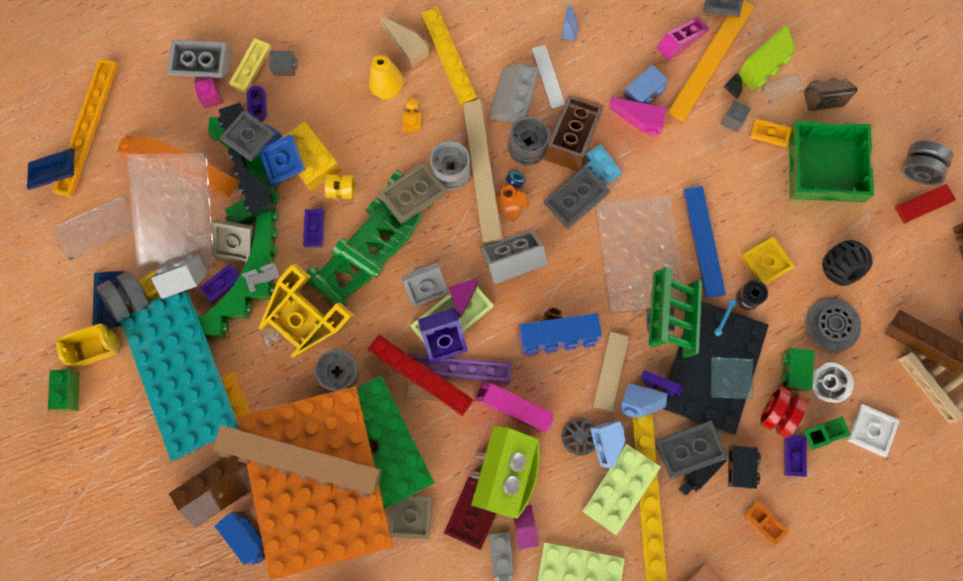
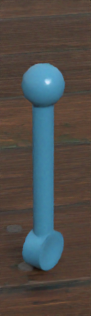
M731 299L728 302L729 307L719 327L715 329V335L720 336L722 334V328L730 311L737 304L736 300Z

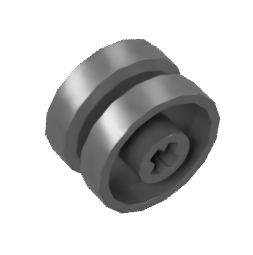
M914 142L908 149L907 159L904 160L901 172L906 178L924 185L941 184L946 179L948 167H950L953 159V153L949 148L937 142Z

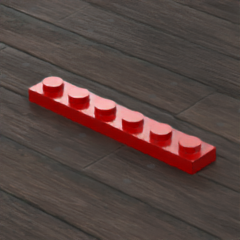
M380 334L368 347L369 353L461 417L465 415L473 404V398Z

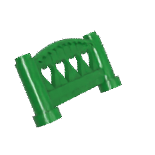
M396 170L390 177L387 185H391L403 177L404 174ZM382 201L353 239L349 242L342 237L335 245L332 254L338 258L343 257L371 277L377 278L383 270L380 267L381 264L396 254L409 240L421 219L424 209L403 224H400L399 228H394L389 216L394 215ZM377 229L392 230L394 235L390 236L388 242H384ZM366 243L381 244L383 249L379 250L378 256H373Z
M380 198L374 199L366 209V212L372 215L382 200ZM389 216L393 227L399 228L400 222L397 218ZM377 229L378 232L389 233L391 236L394 235L392 230ZM357 232L348 240L349 242L353 239ZM366 243L367 246L378 248V252L373 254V256H378L379 250L383 249V246L378 244ZM335 255L320 271L315 266L310 267L306 271L311 276L306 285L310 284L333 306L337 303H342L346 306L348 303L346 297L360 289L373 278L361 269L357 274L352 273L349 261L343 257L338 258ZM387 261L381 264L380 267L383 268ZM336 272L350 274L352 280L347 282L344 288H341L338 284Z

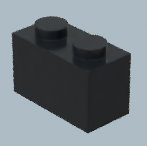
M729 446L728 487L757 489V485L760 484V473H757L758 464H760L761 460L758 447Z

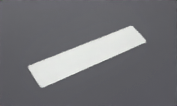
M546 45L532 48L551 108L564 106L565 102Z

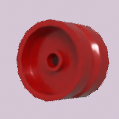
M779 386L766 403L759 423L768 429L776 427L777 434L784 438H789L802 421L808 406V400L798 394L791 397L790 390Z

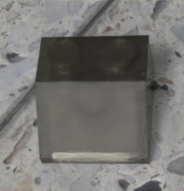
M833 78L824 82L820 80L813 81L804 90L808 111L844 107L857 93L858 89L847 79Z

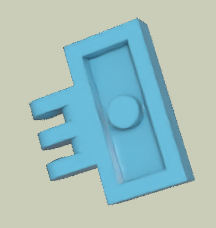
M602 145L586 153L585 157L589 161L586 166L599 179L601 178L606 185L622 176V172Z

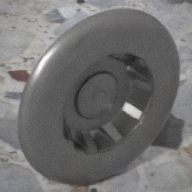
M828 298L817 302L810 309L807 316V330L812 340L823 349L843 351L853 346L858 340L861 332V322L857 312L850 304L840 299Z

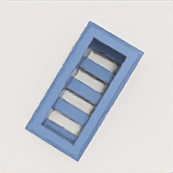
M568 5L562 38L563 40L576 41L579 26L572 5Z

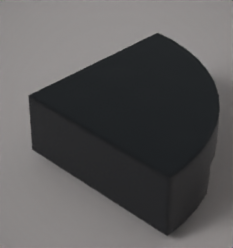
M738 73L723 87L737 99L743 90L742 79Z

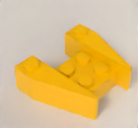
M297 264L290 265L278 279L259 326V329L262 330L271 324L295 345L297 349L291 355L292 358L342 330L354 316L342 303L335 304L324 316L298 292L311 276Z

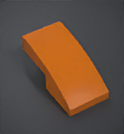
M759 501L744 514L746 519L774 547L789 532Z

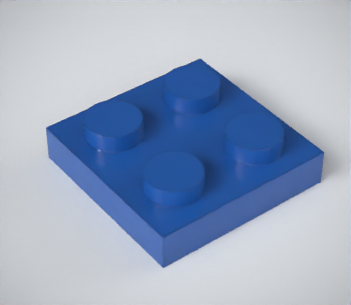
M289 134L265 146L260 152L271 185H277L306 171L293 135Z

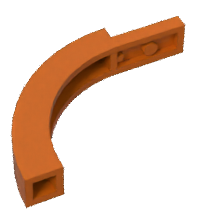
M125 135L119 143L117 150L119 153L165 166L200 183L220 196L230 198L238 182L207 162L153 138L139 135V137Z

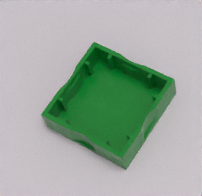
M795 121L792 124L789 138L790 199L865 203L874 196L873 169L871 165V124H828L810 121Z

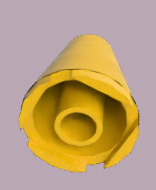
M377 55L373 58L368 78V86L371 93L383 100L398 96L404 86L402 73L387 56Z

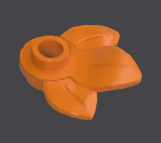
M512 184L505 185L501 189L500 196L497 197L499 214L505 212L510 220L515 221L520 215V207L529 206L528 197L524 193L519 192L516 186ZM509 192H513L512 196L507 197Z

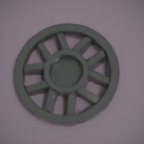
M576 418L569 421L564 426L561 435L564 447L570 453L578 456L591 453L595 449V444L588 441V437H592V434L588 433L590 428L595 427V425L584 418ZM577 421L583 422L580 428L576 423ZM573 423L577 430L573 431L569 425ZM586 423L590 425L587 431L583 429ZM568 429L572 435L565 436V431ZM572 438L573 442L566 444L565 439ZM576 444V452L570 449L569 446ZM586 444L592 445V448L588 451L586 450ZM579 445H583L584 452H579Z

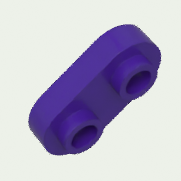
M252 86L247 91L248 113L261 122L266 119L268 114L267 95L262 87Z

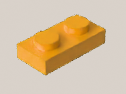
M755 118L750 138L786 147L792 128Z

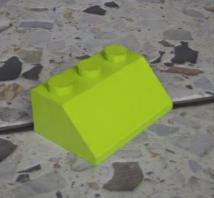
M786 25L745 61L738 73L742 82L751 91L757 87L761 88L764 86L770 75L774 77L781 68L779 67L784 64L786 66L793 59L792 54L796 48Z

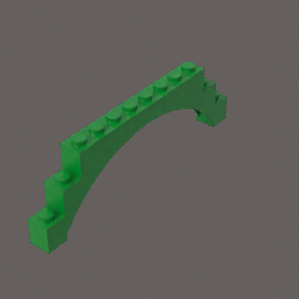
M209 117L208 135L213 141H219L230 150V146L220 140L225 130L224 127L221 128L218 117ZM260 153L252 162L245 158L250 174L269 189L276 208V203H279L277 186L280 183L271 185ZM278 210L256 216V227L251 252L239 278L215 307L205 315L198 316L206 338H226V333L229 330L227 319H249V314L252 313L253 309L250 300L271 299L276 287L273 280L255 285L256 291L250 292L246 279L242 274L255 269L258 274H261L264 271L260 270V267L274 263V257H277L275 239L278 238V230L275 226L276 221L279 219Z

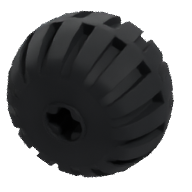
M846 240L835 245L827 252L823 258L822 266L826 277L830 281L840 286H847L862 279L871 269L873 260L869 249L865 245L854 240Z

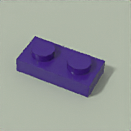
M305 209L304 247L323 248L324 209Z
M228 264L202 285L200 289L212 303H215L233 287L240 275L231 264Z
M645 370L641 375L646 386L652 389H656V387L663 389V393H667L671 397H674V395L681 397L684 390L681 385Z
M791 435L789 438H784V476L807 477L806 436Z

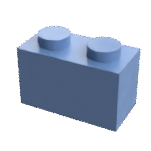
M652 65L626 87L624 96L629 101L650 105L653 101L652 98L656 95L660 96L666 90L665 86L668 79Z

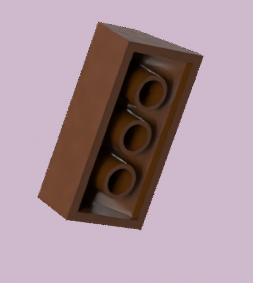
M231 455L230 458H221L168 493L178 511L195 528L252 491L247 463L237 461V456Z

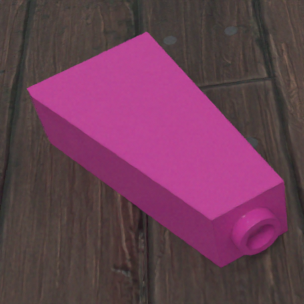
M481 383L474 398L475 402L540 432H546L553 424V413L492 383Z

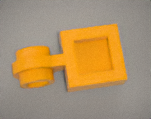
M410 97L406 102L407 110H410V112H403L402 130L403 132H421L422 114L421 112H415V110H418V99Z

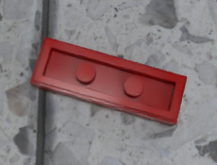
M945 184L896 206L895 209L905 224L956 201V198L949 186Z

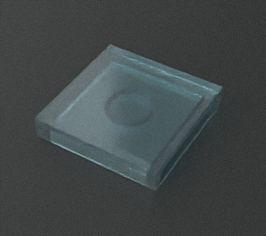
M712 357L711 397L752 399L753 359Z

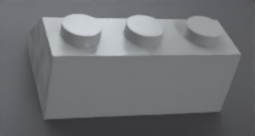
M172 40L167 74L223 78L230 70L232 51L225 42Z
M517 64L502 69L489 118L514 124L519 119L527 117L538 78L537 67Z
M533 229L480 247L494 284L548 265L544 246Z

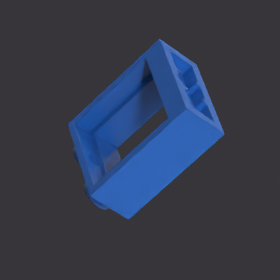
M230 512L214 525L243 565L259 564L266 559L262 538L243 512Z

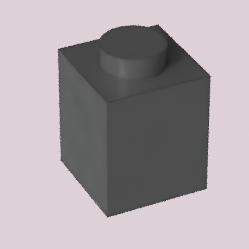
M270 51L269 68L273 76H295V69H298V59L294 57L292 51Z
M734 100L721 125L738 132L751 108Z

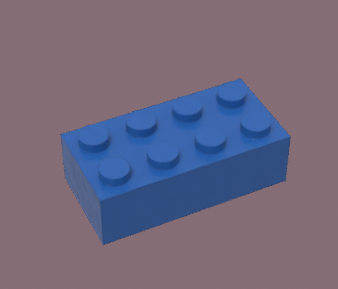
M598 313L519 324L518 330L521 353H526V356L537 355L539 351L554 353L560 348H565V351H569L581 345H584V348L596 346L595 344L602 337Z

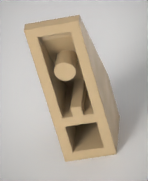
M385 17L380 18L382 28L411 67L429 57L428 49L430 46L425 39L422 40L417 33Z

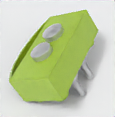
M493 426L486 453L476 452L477 455H475L477 459L484 460L481 473L470 472L471 478L479 479L473 496L472 506L517 519L527 506L537 481L540 461L539 440L510 428Z

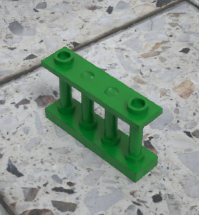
M669 267L653 272L648 345L656 347L670 342L683 347L682 357L684 358L699 354L701 280L688 285L672 279V269ZM671 287L686 293L685 302L670 296ZM670 305L685 311L684 320L669 314ZM669 324L684 329L683 339L668 333Z

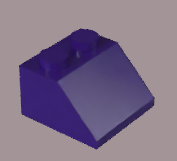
M455 308L417 319L431 363L468 352Z

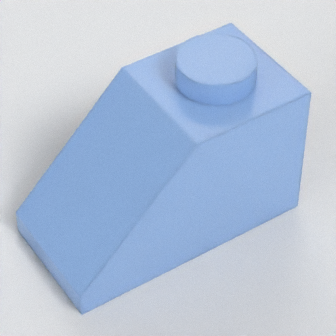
M609 421L590 428L601 467H614L623 448L625 437L620 421Z

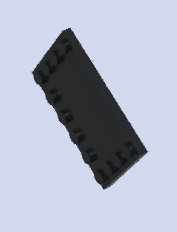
M701 301L699 354L684 358L682 357L683 347L678 346L668 380L681 385L684 390L681 397L667 395V404L662 410L701 424L712 420L715 429L736 435L769 324L730 311L722 328V334L717 336L714 331L719 327L727 310Z

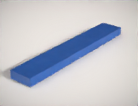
M703 186L684 189L683 194L705 298L725 296L726 292Z

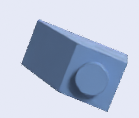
M628 383L622 401V413L629 417H645L665 408L668 394Z

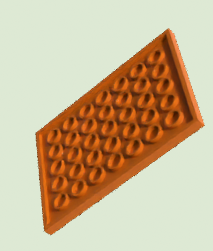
M356 386L237 417L240 431L375 468ZM250 461V464H247L270 580L393 548L379 483L375 495L369 494L368 498L357 495V490L351 488L349 492L336 489L337 485L333 483L325 486L318 484V479L310 477L309 481L297 478V473L294 472L286 475L277 472L278 468L270 466V469L258 467V462Z

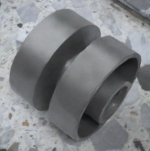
M129 271L116 277L119 286L117 289L110 281L97 286L102 300L117 323L130 316L127 305H130L136 313L149 306L142 286Z

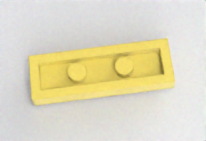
M254 38L229 82L231 87L247 93L272 49L270 44Z

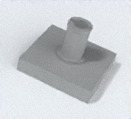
M438 263L426 267L419 266L414 269V272L401 276L413 308L449 294Z

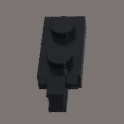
M727 459L685 474L683 477L685 483L679 491L684 496H687L692 490L697 492L724 465Z

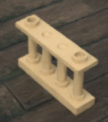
M940 330V332H942V333H944V334L950 336L949 334L945 333L943 330ZM910 352L898 358L899 362L948 423L959 422L963 419L961 413L963 398L953 403L948 397V393L963 382V372L960 376H956L943 387H940L935 381V376L944 371L945 367L938 364L931 370H926L922 365V360L926 357L920 353L915 355L913 352Z

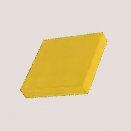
M774 236L741 255V258L754 277L765 285L795 268V265Z

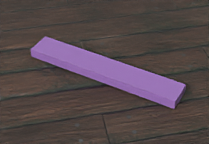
M409 354L441 377L510 383L512 363L450 357L431 363L428 355Z

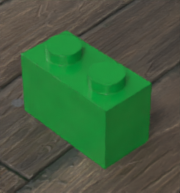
M797 348L785 350L781 357L784 369L780 376V383L788 390L801 392L813 390L814 351Z
M71 369L49 370L48 410L57 412L78 411L79 372Z

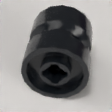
M749 281L738 290L736 294L737 304L745 310L756 309L767 299L768 289L761 281Z

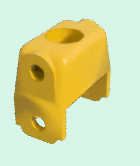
M103 324L83 328L56 339L59 358L63 364L69 366H86L118 354V349H120V342L116 334Z

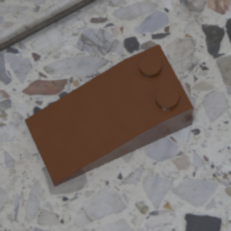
M569 95L548 143L544 160L578 172L584 161L603 106Z

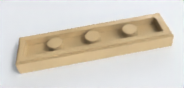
M610 332L592 408L612 413L629 336Z

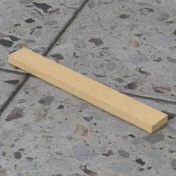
M481 99L463 103L482 238L483 243L486 244L503 240L483 104Z

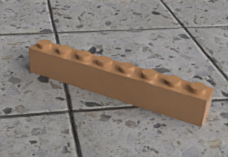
M220 425L212 449L219 451L218 455L230 458L231 455L237 456V461L250 464V461L258 462V467L270 469V466L278 468L277 472L289 475L290 472L297 473V478L309 481L310 477L318 479V484L325 486L333 483L337 485L336 489L349 492L351 488L357 490V495L368 498L369 494L375 495L382 473L380 469Z

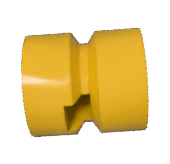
M327 174L325 180L326 198L337 199L341 196L342 199H354L355 176L342 175V177H339L338 174Z

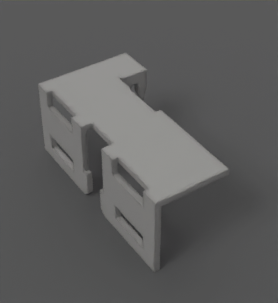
M274 263L260 267V270L264 271L261 274H258L256 269L242 274L246 279L250 292L256 291L255 285L280 277Z

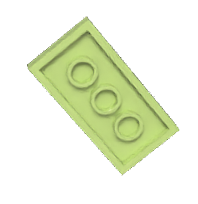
M478 287L462 318L458 317L463 333L494 308V305ZM450 293L420 318L455 308ZM416 320L410 327L424 343L418 320Z
M626 444L619 454L615 466L610 468L582 512L617 536L661 467Z
M544 542L537 581H621L625 558Z

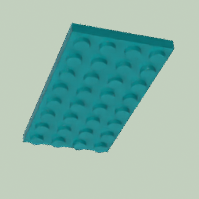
M188 290L163 299L160 297L149 303V306L137 313L134 311L129 314V317L120 321L171 462L177 461L214 442L220 425L237 430L240 429Z

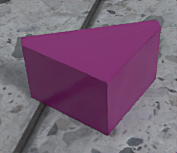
M475 278L448 287L457 315L462 318L478 286V280Z
M529 505L525 507L517 519L513 518L519 550L539 546L532 506Z

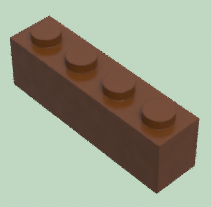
M899 310L890 322L885 334L960 376L963 372V343Z

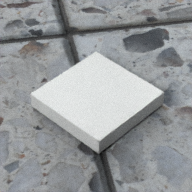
M860 404L850 430L851 436H848L846 441L880 456L887 457L900 420Z

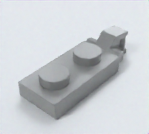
M509 532L489 534L495 581L512 580L514 573Z

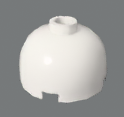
M825 363L813 372V390L821 400L828 403H840L851 396L854 390V379L844 366L837 363Z

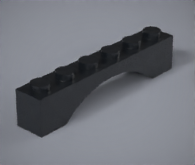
M240 102L218 109L220 114L218 121L221 128L224 127L226 131L244 110ZM230 147L228 154L231 161L235 162L233 170L241 182L238 186L241 194H244L246 198L243 201L246 211H250L255 217L276 210L269 189L250 174L245 157Z

